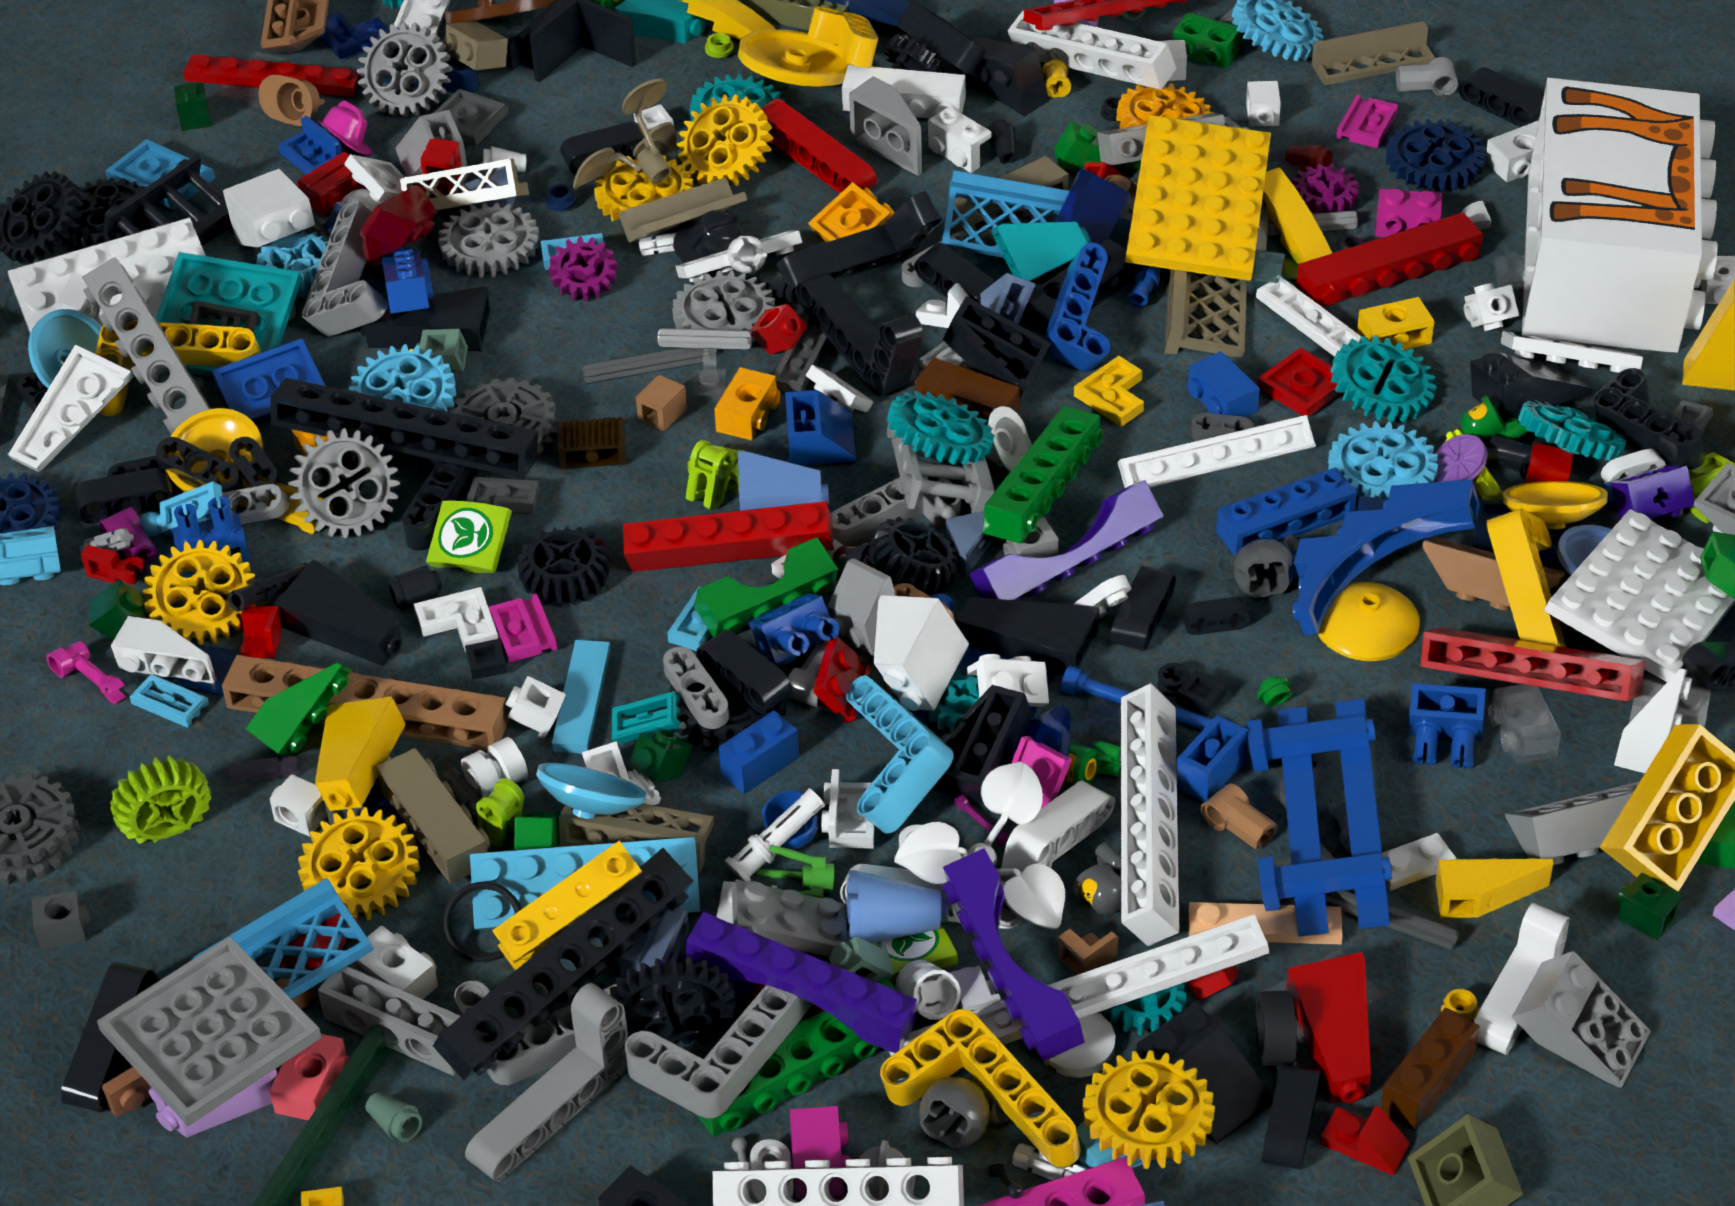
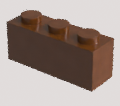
M934 357L915 380V391H918L923 396L928 391L937 398L942 394L947 401L954 398L957 405H968L967 410L969 412H979L977 418L986 419V425L989 422L990 414L995 408L1000 406L1009 407L1017 414L1020 411V387Z
M1445 1007L1384 1084L1381 1109L1385 1114L1415 1131L1475 1054L1480 1025Z

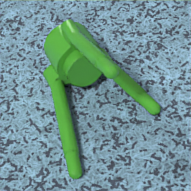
M776 845L770 846L771 852L810 864V866L803 865L802 871L758 869L755 872L757 876L801 880L802 888L809 889L799 891V893L823 898V893H832L834 864L826 863V857H814Z

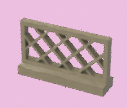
M1170 269L1164 353L1177 354L1179 347L1214 354L1222 351L1226 356L1243 357L1245 352L1247 280L1239 279V281L1230 284L1224 277L1207 275L1200 279L1193 272ZM1215 282L1222 289L1215 292L1208 284ZM1199 289L1206 296L1198 299L1192 292ZM1230 295L1238 302L1230 305L1223 297ZM1214 302L1221 310L1214 313L1206 305ZM1198 310L1205 317L1197 320L1191 312ZM1229 315L1237 323L1229 326L1221 318ZM1213 323L1220 331L1213 334L1205 326ZM1197 331L1204 338H1191L1188 337V334ZM1228 336L1237 346L1225 344L1220 339Z

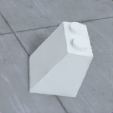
M280 169L223 190L234 236L239 245L260 247L315 225L309 198Z
M881 595L878 600L874 665L883 676L884 681L896 694L900 704L906 709L912 711H934L969 643L939 598Z

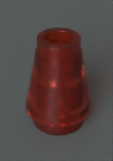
M1291 144L1287 147L1285 160L1305 170L1307 166L1317 169L1318 164H1322L1323 167H1329L1333 161V153L1325 145Z

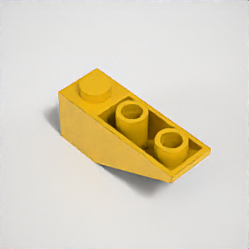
M1491 858L1439 860L1435 883L1440 918L1480 917L1548 887L1553 868V859Z

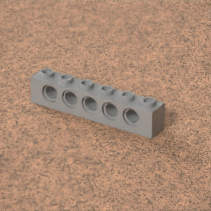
M113 257L82 276L87 285V288L83 290L93 306L98 304L102 309L103 314L99 316L102 323L109 332L113 330L119 337V340L115 341L116 346L125 358L129 356L135 363V366L131 368L132 372L141 385L146 382L151 392L147 396L157 411L163 409L168 418L163 420L171 435L189 417L199 412L210 410L211 407L120 261ZM122 294V298L118 303L110 305V300L113 296ZM138 320V324L134 329L126 331V326L130 321ZM154 346V350L149 356L142 357V352L146 347ZM170 372L167 381L158 383V377L162 373ZM186 398V403L182 408L174 409V404L178 399Z

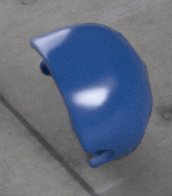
M798 790L782 791L771 797L762 809L765 830L804 793ZM818 812L780 847L799 849L812 842L819 829Z

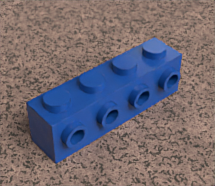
M402 247L395 250L394 254L383 255L382 262L391 314L429 308L428 298H433L434 294L427 258L421 259L419 250L413 251L412 247Z
M1337 467L1219 508L1217 510L1216 533L1233 555L1236 556L1240 548L1253 540L1274 539L1281 542L1290 534L1295 537L1343 520L1346 512L1355 511L1357 492Z

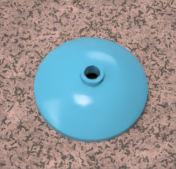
M72 309L55 310L39 319L30 333L28 351L32 367L40 381L47 388L50 387L63 366L61 361L63 363L66 361L75 345L95 354L102 326L90 316Z
M543 763L538 766L536 773L540 783L556 800L573 808L572 813L586 819H594L595 814L614 815L634 809L644 803L646 797L645 790L630 781L581 766Z

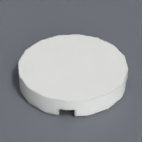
M1094 1013L1079 1018L1085 1043L1044 1061V1063L1055 1068L1056 1073L1066 1077L1082 1078L1103 1070V1063L1108 1061L1110 1063L1114 1057L1116 1035L1111 1023L1102 1014Z

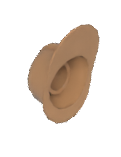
M270 75L262 81L259 87L258 97L263 111L270 118L295 126H302L301 118L308 116L311 119L318 112L319 106L325 103V99L319 97L316 87L307 80H298L282 75Z

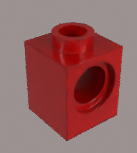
M788 304L765 310L750 332L768 354H774L792 349L808 326Z

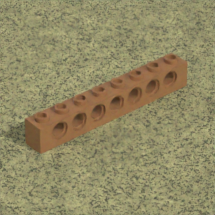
M237 655L222 684L227 708L257 713L266 699L326 668ZM350 673L348 675L349 682L340 694L334 695L327 705L329 707L330 704L392 696L406 723L400 736L488 750L489 745L502 739L509 722L508 709L505 705L506 697L398 681L391 678L373 677L358 673ZM326 715L319 723L325 724Z

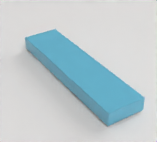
M575 640L563 692L566 696L559 710L552 740L553 752L582 754V752L589 750L611 652L610 642Z

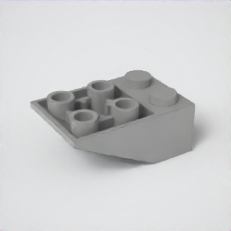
M1574 951L1541 963L1512 1015V1018L1537 1044L1619 1088L1623 1086L1651 1032Z

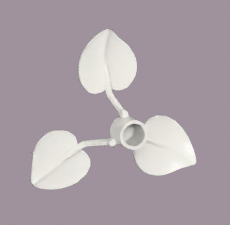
M1022 762L997 767L984 779L981 786V796L985 806L991 812L1002 815L983 843L975 844L966 851L965 848L958 847L959 834L954 827L942 822H931L914 830L903 841L895 855L894 862L907 868L919 878L929 883L940 885L947 882L943 866L985 848L995 866L997 856L991 845L1008 817L1017 824H1028L1037 816L1041 809L1043 795L1038 777L1027 764ZM1031 864L1022 873L1016 868L996 869L1000 876H1014L1003 886L1005 902L1010 910L1020 918L1038 927L1057 929L1060 926L1065 902V888L1060 876L1053 869L1042 864Z

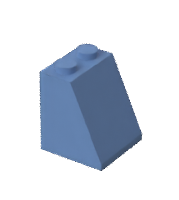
M746 451L738 452L740 511L826 501L827 505H829L828 484H821L820 470Z

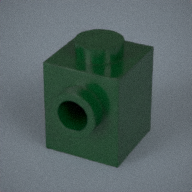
M204 82L185 83L174 86L181 130L211 127Z
M120 580L90 600L89 626L112 641L116 638L128 616L144 618V596L138 590L130 588Z
M659 728L656 731L640 733L628 765L653 782L677 779L682 776L693 746L667 729Z
M1641 873L1632 885L1626 883L1617 897V903L1620 904L1617 919L1658 941L1677 917L1682 894Z

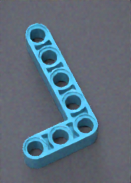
M864 675L851 683V690L846 694V699L893 743L899 751L863 793L857 804V811L882 832L888 834L896 831L946 772L952 763L953 751L908 709L901 705L896 698L870 677Z

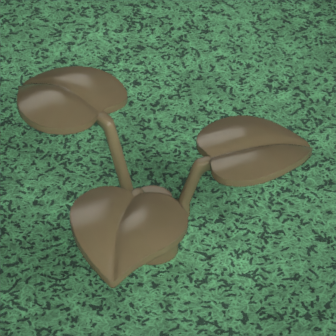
M653 79L640 84L625 97L622 104V112L625 115L635 112V117L645 136L633 151V156L639 160L638 163L619 152L615 153L611 147L601 149L590 155L579 167L573 183L575 190L609 172L615 167L617 160H621L633 167L637 173L643 171L653 184L662 182L670 175L672 168L661 154L675 152V127L672 123L665 122L657 125L649 132L642 118V110L652 107L663 97L667 87L664 79Z

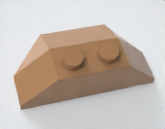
M268 0L261 38L262 49L271 54L293 53L304 49L325 33L329 0Z
M1434 536L1424 540L1422 548L1446 588L1457 592L1456 597L1467 601H1476L1477 598L1490 601V606L1505 611L1510 610L1511 607L1495 553ZM1543 566L1549 589L1555 587L1564 579L1566 572Z

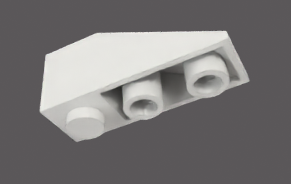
M128 616L111 644L119 669L195 682L215 684L217 681L209 655L160 620Z
M1680 668L1624 728L1614 763L1615 766L1646 773L1673 727L1681 725L1683 714L1676 713L1679 700H1687L1692 682L1691 678L1686 677V669Z

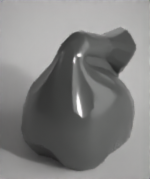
M1290 534L1281 542L1274 539H1256L1240 548L1233 563L1235 580L1240 589L1253 598H1264L1269 595L1282 594L1290 588L1295 577V564L1292 554L1297 552L1299 540Z
M946 1077L935 1081L923 1095L919 1110L920 1125L923 1131L929 1137L942 1141L950 1148H966L975 1144L987 1132L989 1125L999 1126L1007 1123L1009 1120L1006 1113L974 1078Z

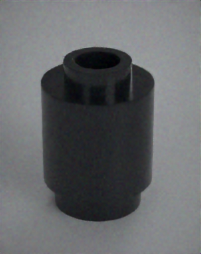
M427 565L395 575L394 580L388 581L390 594L396 607L405 605L408 608L414 606V603L437 598V590L442 589L437 571H430Z

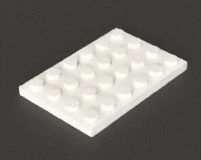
M187 218L7 272L31 333L32 328L39 319L52 311L58 310L57 300L73 272L86 275L103 263L116 257L128 272L156 318L178 253L206 255L191 219ZM100 306L98 307V310H97L95 316H94V317H91V318H93L94 320H96L98 323H99V312H100V309H101Z
M1630 509L1551 597L1544 611L1623 657L1645 660V670L1668 682L1683 667L1684 663L1681 660L1687 650L1694 644L1706 640L1734 605L1735 599L1706 579L1700 560L1704 548L1693 545L1681 538L1678 533L1667 530L1651 521L1646 515Z

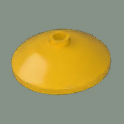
M217 408L199 412L182 422L170 436L180 438L231 464L233 463L230 458L229 447L237 438H253L263 450L262 436L254 422L246 415L231 409ZM245 449L239 451L240 456H245L249 463L253 461L250 452L245 451ZM177 450V452H175V453L169 452V453L167 454L168 457H169L170 455H175V456L179 457L182 462H183V460H184V459L180 456L178 450ZM196 462L192 466L191 472L200 473L207 468L208 462ZM166 470L173 483L183 492L200 487ZM217 472L215 474L219 478L221 484L224 481L230 482L232 480L231 476L228 479H224L217 474Z
M1569 481L1525 483L1512 486L1503 492V503L1511 511L1522 508L1541 518L1547 529H1563L1566 523L1581 521L1600 510L1608 501V493L1605 489L1591 484Z
M1354 582L1349 583L1333 600L1323 618L1318 636L1330 649L1345 657L1362 661L1385 660L1402 654L1412 646L1419 634L1420 618L1413 603L1399 591L1379 583Z

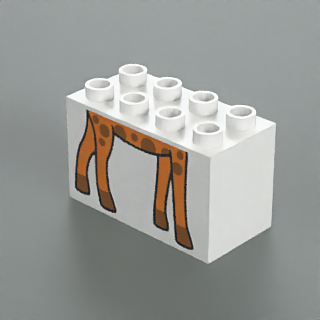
M1547 78L1528 174L1522 336L1527 337L1531 335L1551 340L1678 353L1684 328L1700 329L1704 314L1705 292L1694 290V288H1699L1701 280L1711 281L1713 279L1718 250L1717 241L1702 240V238L1711 239L1713 235L1717 202L1716 200L1701 199L1710 198L1712 195L1716 161L1709 159L1714 142L1715 121L1700 119V94Z

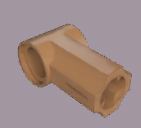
M1229 783L1201 805V814L1206 823L1211 826L1214 824L1213 828L1218 831H1222L1225 828L1256 850H1262L1271 843V840L1277 833L1278 824L1251 806L1247 795L1235 784Z

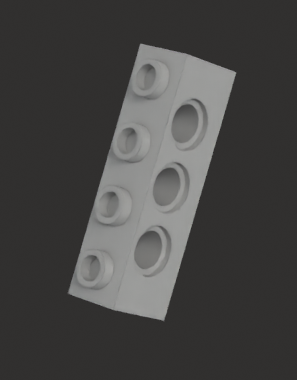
M1207 113L1177 118L1225 126V119L1222 114ZM1147 124L1097 132L1101 162L1117 165L1140 161L1142 159Z
M348 966L328 977L318 989L324 1019L454 1076L456 1073L432 1045L439 1034L455 1022L460 1015Z

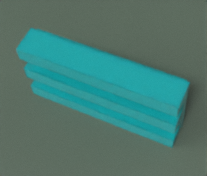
M673 691L612 708V740L617 742V744L637 740L640 733L656 731L659 728L669 731L679 729L680 721L677 719V716H680V708L677 707V703H680V696ZM666 706H667V709H664V710L656 711V712H653V713H648V712H647V711H651V710H655V709H658V708H662V707H666ZM636 715L634 718L621 721V718Z

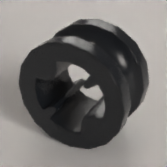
M1167 663L1159 668L1157 685L1160 692L1167 696H1177V690L1190 677L1189 670L1179 663ZM1170 677H1174L1177 682H1173Z

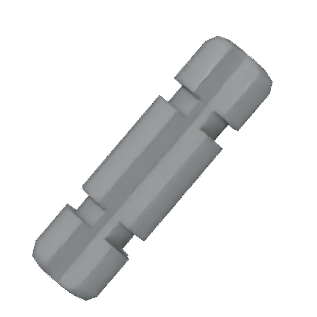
M127 528L118 529L85 539L83 545L80 546V552L87 545L106 548L114 552L130 547V542L134 541V536L129 534Z

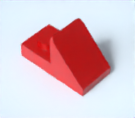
M1377 1105L1374 1107L1368 1120L1337 1107L1320 1136L1321 1145L1393 1176L1410 1147V1142Z

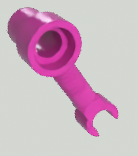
M79 640L66 648L59 647L47 654L46 658L50 669L60 678L79 670L100 688L101 692L112 704L126 698L119 691V688L124 686L123 682L117 677L107 676L88 660L90 658L89 650L82 641Z

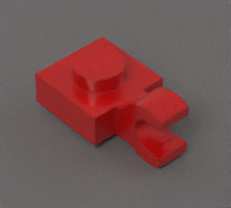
M87 545L81 553L86 575L91 578L110 583L122 580L127 584L135 585L138 581L134 571H146L145 562L140 557H129L119 560L117 552Z

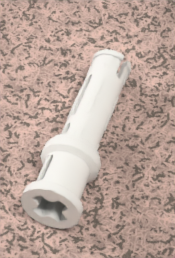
M809 788L759 836L757 834L751 835L748 838L749 843L733 858L728 857L725 863L742 881L751 882L750 877L766 862L771 863L776 855L770 851V846L776 845L780 847L826 805Z

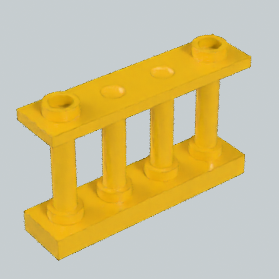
M620 841L616 842L492 930L500 941L498 948L516 971L575 920L641 874L642 870Z

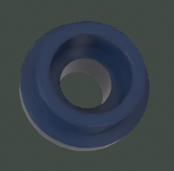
M564 184L551 186L545 196L546 206L554 211L570 209L576 202L574 192L569 186Z

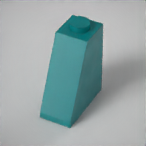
M626 0L614 8L616 12L632 19L634 35L687 43L706 31L705 19L687 13L689 4L679 0Z
M1077 222L1001 224L991 230L1012 274L1028 281H1032L1073 260L1085 244L1091 243L1087 231L1084 227H1079Z

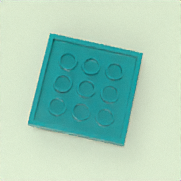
M179 252L156 315V320L163 323L189 324L194 300L258 312L254 336L261 352H265L280 346L302 277L298 271ZM201 318L200 323L207 324V319ZM214 319L213 326H219L220 319ZM227 320L226 327H233L234 320ZM240 321L239 327L246 328L247 321ZM213 344V345H211L209 348H213V347H215L217 344ZM245 346V347L241 348L240 350H244V349L248 348L249 346ZM185 365L189 373L212 377V370L220 368Z

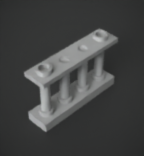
M887 427V437L891 438L901 478L900 492L905 495L907 508L914 509L919 493L965 499L966 503H969L972 513L984 511L985 503L995 492L986 458L984 461L978 460L977 464L968 461L967 466H964L958 460H956L957 466L918 461L917 457L926 458L925 452H913L914 446L903 445V438L894 437L895 431ZM933 455L929 457L931 459H937L936 456ZM921 475L960 480L961 484L964 485L922 480Z

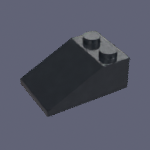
M1496 352L1487 353L1482 358L1470 361L1472 396L1482 403L1481 398L1487 395L1501 418L1505 421L1518 417L1524 402L1527 403V401L1534 402L1537 400L1543 404L1548 402L1554 406L1592 394L1590 386L1558 364Z
M1196 1003L1190 1005L1137 1043L1136 1052L1140 1059H1146L1149 1050L1153 1051L1155 1060H1161L1162 1056L1168 1053L1170 1064L1174 1065L1177 1061L1183 1059L1184 1071L1196 1068V1080H1207L1206 1091L1213 1093L1212 1105L1215 1106L1212 1132L1211 1134H1206V1136L1216 1145L1273 1103V1096L1224 1028Z

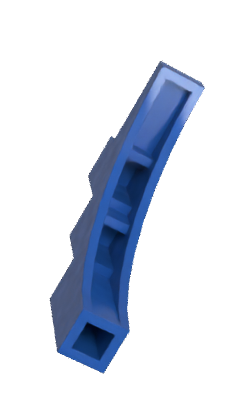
M1473 480L1391 486L1388 500H1385L1383 503V509L1346 512L1343 525L1338 528L1337 536L1301 538L1297 552L1292 554L1294 557L1295 574L1299 576L1298 600L1293 602V617L1295 621H1299L1303 634H1318L1323 618L1336 596L1353 578L1374 562L1399 548L1421 539L1447 532L1475 529L1480 503Z

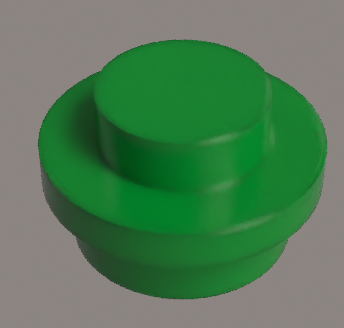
M1270 677L1261 683L1257 698L1261 703H1265L1268 708L1280 705L1291 697V683L1288 678Z

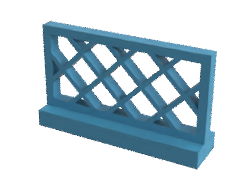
M953 171L949 182L942 243L951 249L1004 258L997 244L994 246L985 245L979 236L989 229L993 230L997 227L998 223L1009 217L1013 224L1021 223L1014 215V212L1020 208L1029 209L1035 217L1028 223H1047L1044 218L1050 214L1063 215L1064 222H1071L1076 192ZM955 197L968 199L974 207L962 215L954 206ZM989 203H995L1005 213L992 220L983 207ZM978 212L987 225L975 232L965 219ZM954 215L957 219L952 222V216ZM959 223L970 235L963 241L949 239L950 230Z
M328 878L229 935L255 963L269 954H273L269 967H259L273 981L274 978L290 979L288 986L282 989L290 999L295 998L374 950L371 942L343 904ZM338 913L341 915L336 927L321 926L323 922ZM301 935H307L303 947L287 946L288 943ZM317 935L332 937L328 949L312 948ZM342 937L355 938L360 942L347 951L337 950ZM216 944L212 945L211 947H209V948H207L206 950L202 951L201 953L197 954L196 956L193 957V959H195L196 957H198L199 955H201V954L204 953L205 951L209 950L210 948H212V947L215 946ZM283 955L298 957L294 969L279 968ZM308 957L324 959L322 965L314 971L304 970Z

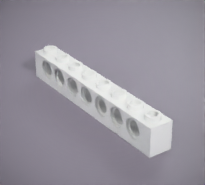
M1151 683L1121 697V923L1147 946L1179 933L1176 709Z

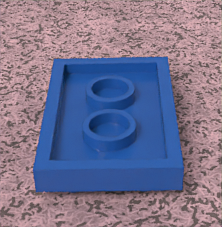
M303 338L212 370V378L226 408L246 415L254 424L271 418V395L285 378L325 386Z

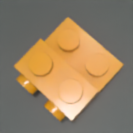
M852 182L808 224L812 231L824 241L829 242L884 225L895 212L886 203L880 205L875 195L868 188L862 190Z

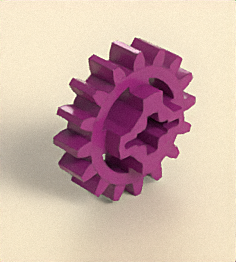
M1318 164L1317 169L1307 166L1306 173L1298 171L1297 178L1292 179L1293 186L1309 210H1313L1315 213L1344 211V208L1351 210L1353 203H1357L1358 181H1354L1353 174L1345 175V168L1337 171L1334 170V165L1332 164L1329 167H1323L1322 164Z
M581 236L578 237L575 244L568 239L566 240L565 249L557 246L556 255L550 256L551 266H549V275L552 278L553 287H559L560 295L562 296L570 292L571 299L574 301L578 295H583L584 301H588L590 294H593L598 299L600 298V290L603 289L609 292L610 282L616 281L617 262L614 260L613 251H606V243L604 242L598 246L595 245L593 237L589 239L588 243L583 242Z

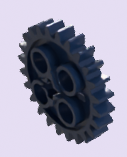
M1427 119L1424 125L1414 121V127L1404 124L1403 131L1396 129L1395 136L1389 137V143L1386 146V164L1390 165V172H1396L1397 179L1406 177V185L1413 182L1417 183L1416 189L1426 185L1429 191H1432L1434 187H1439L1442 192H1445L1446 186L1457 190L1458 183L1468 186L1469 180L1476 181L1477 174H1482L1483 167L1485 166L1486 147L1481 145V138H1474V131L1465 133L1466 126L1454 128L1455 124L1453 121L1448 125H1443L1442 119H1439L1437 124H1432L1430 119Z
M9 473L7 479L2 480L0 477V533L54 526V530L58 529L56 521L61 520V507L55 489H50L47 481L40 483L37 476L28 481L26 473H23L18 479H14L13 473Z

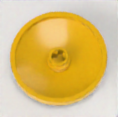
M773 29L751 32L741 38L738 58L750 70L776 81L800 86L824 87L842 84L847 67L851 65L845 61L837 44L810 38L808 33Z

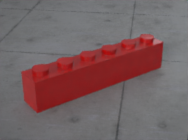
M1462 212L1298 264L1296 287L1321 307L1330 306L1339 301L1359 297L1365 293L1380 288H1387L1405 280L1416 279L1427 273L1444 270L1449 266L1472 261L1480 257L1483 233Z
M826 501L623 524L624 556L632 572L783 556L787 554V550L816 537L826 551L834 550L833 519Z
M1438 627L1424 632L1420 667L1628 702L1641 696L1645 660Z

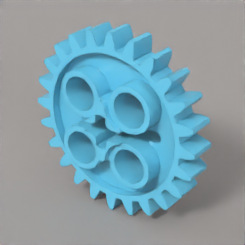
M1237 0L1232 10L1231 17L1234 18L1232 23L1238 26L1236 29L1238 32L1245 33L1243 38L1253 40L1252 45H1260L1263 52L1272 51L1274 57L1281 54L1285 60H1288L1290 56L1295 61H1298L1299 58L1306 61L1308 57L1312 58L1313 43L1322 41L1324 37L1320 34L1322 29L1316 27L1318 22L1309 19L1311 14L1302 13V7H1293L1292 1L1286 3L1283 0Z
M406 344L403 345L401 352H396L393 346H390L389 354L387 355L379 350L377 351V360L367 357L368 367L358 366L359 376L351 377L353 386L349 387V391L447 412V407H454L453 397L457 396L454 375L451 373L450 365L444 364L441 355L434 358L431 349L422 354L419 345L412 352L408 351Z
M1374 421L1373 428H1368L1364 423H1361L1360 431L1350 427L1348 428V435L1339 434L1338 441H1333L1332 450H1329L1328 470L1337 467L1359 496L1388 499L1391 486L1434 482V479L1437 477L1438 455L1433 454V445H1426V437L1416 439V430L1406 433L1404 432V425L1399 426L1397 429H1392L1391 422H1388L1384 428L1380 427L1377 421Z

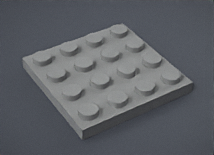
M230 936L97 1021L99 1029L187 1126L198 1121L322 1038L319 1027Z

